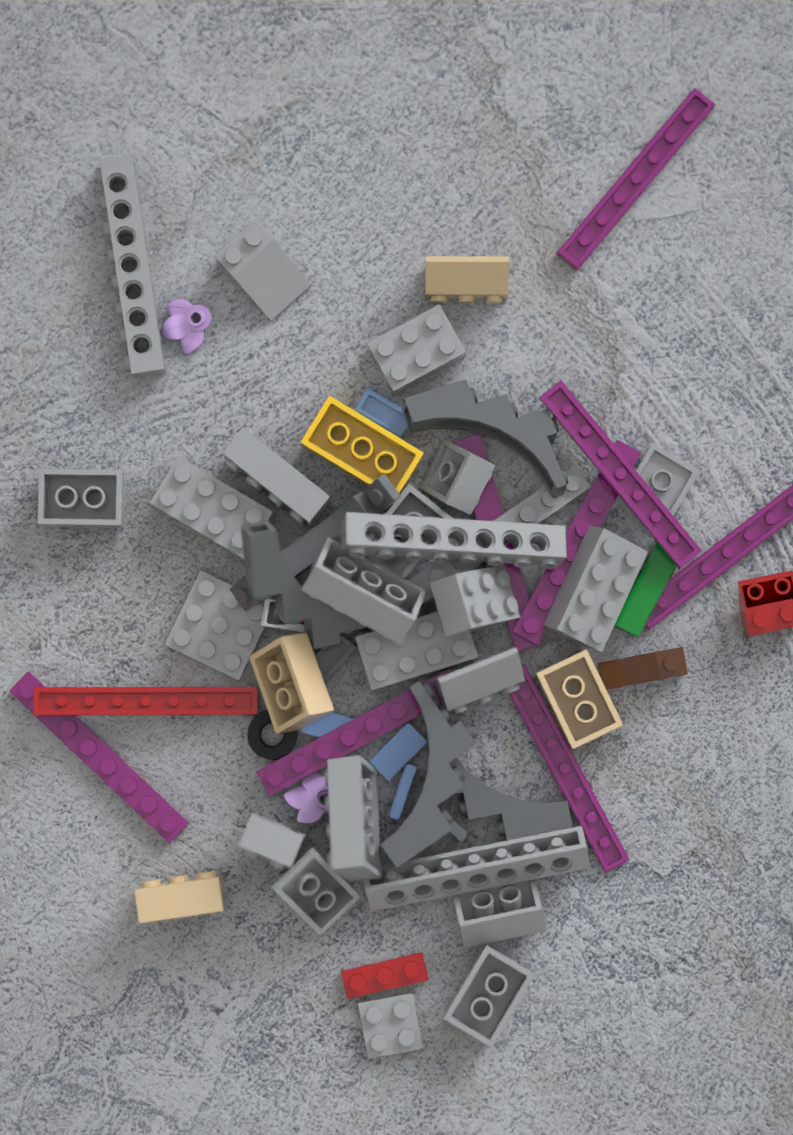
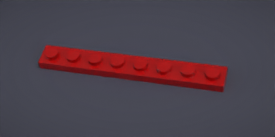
M34 687L33 715L254 716L257 715V687Z

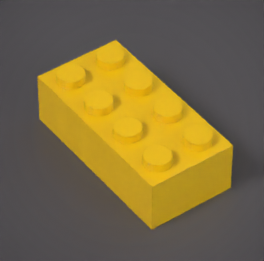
M331 396L327 398L300 442L301 447L367 487L378 477L385 474L399 494L402 493L424 457L422 451Z

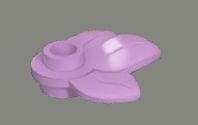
M176 299L167 304L171 317L163 323L161 335L171 340L180 339L183 352L188 354L195 351L203 343L204 330L210 326L212 316L209 309L204 305H192L187 300ZM196 313H199L201 316L199 323H195L193 319Z
M318 772L301 779L302 786L293 788L284 794V799L289 806L299 810L297 822L312 824L317 822L323 814H328L326 805L322 804L320 799L329 796V790L324 776Z

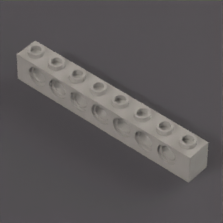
M132 154L99 159L100 168H96L98 184H103L104 194L100 195L102 211H107L109 220L104 221L106 237H111L112 248H108L110 264H115L116 274L112 275L114 291L119 290L120 301H116L118 318L123 317L124 328H120L122 344H127L128 355H124L126 371H131L134 378L166 373L135 160ZM117 181L125 183V188L121 192H113L111 190L112 185ZM120 208L129 209V215L124 219L115 217L117 210ZM125 234L133 236V241L128 246L119 244L120 238ZM135 261L137 262L135 271L128 273L123 270L126 262ZM137 287L141 289L139 298L129 299L127 297V293L131 288ZM142 314L145 316V322L141 326H133L131 324L133 316ZM138 342H149V349L145 353L136 352L135 347Z
M346 512L341 521V554H349V556L354 558L375 555L379 559L405 557V560L418 561L426 558L432 559L433 562L437 563L460 560L462 564H474L477 561L487 562L490 566L510 563L521 568L530 565H541L544 569H554L560 566L566 559L565 526ZM366 533L374 534L377 541H370L366 537ZM393 535L402 536L405 543L397 542ZM421 537H428L432 541V545L425 544ZM448 538L456 539L460 546H453ZM476 540H482L487 548L478 546ZM503 541L511 543L514 550L507 549ZM530 543L537 544L540 551L532 549Z
M582 826L412 859L406 861L398 868L393 863L382 865V878L364 880L370 911L372 912L588 869L590 864Z

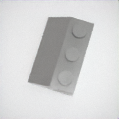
M515 647L437 678L433 681V685L441 705L447 712L452 711L454 716L469 710L467 706L469 703L478 701V704L481 705L494 700L493 694L503 690L506 695L519 690V683L525 681L519 654Z
M535 879L453 895L464 948L546 931L543 909Z

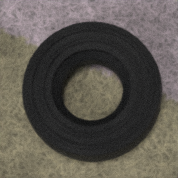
M266 710L256 715L250 722L247 732L248 742L251 749L260 757L270 760L280 759L288 755L294 748L297 741V730L283 733V739L279 744L274 746L267 745L261 735L263 728L268 724H272L269 712Z

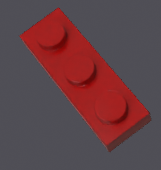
M423 952L341 971L347 999L429 980Z

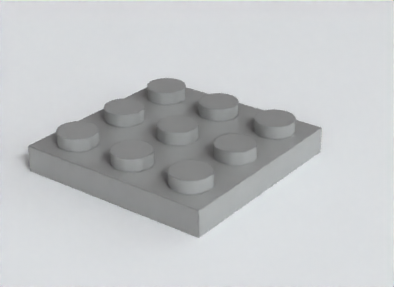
M200 570L164 645L240 681L250 660L249 656L253 654L266 627L261 626L265 601L245 611L230 591L232 585Z

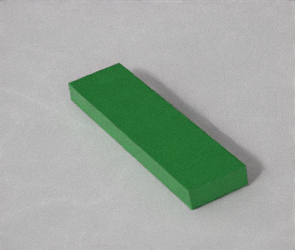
M656 543L614 625L615 628L638 639L677 567L658 543Z

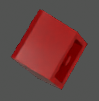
M793 570L737 582L739 610L745 638L793 628Z

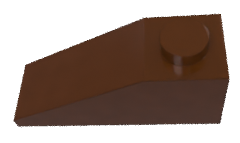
M683 647L598 663L601 680L606 690L688 674Z

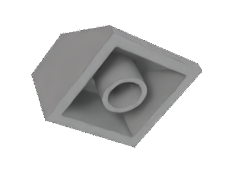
M443 439L420 488L445 504L471 515L474 508L478 505L480 496L487 482L491 479L496 465Z

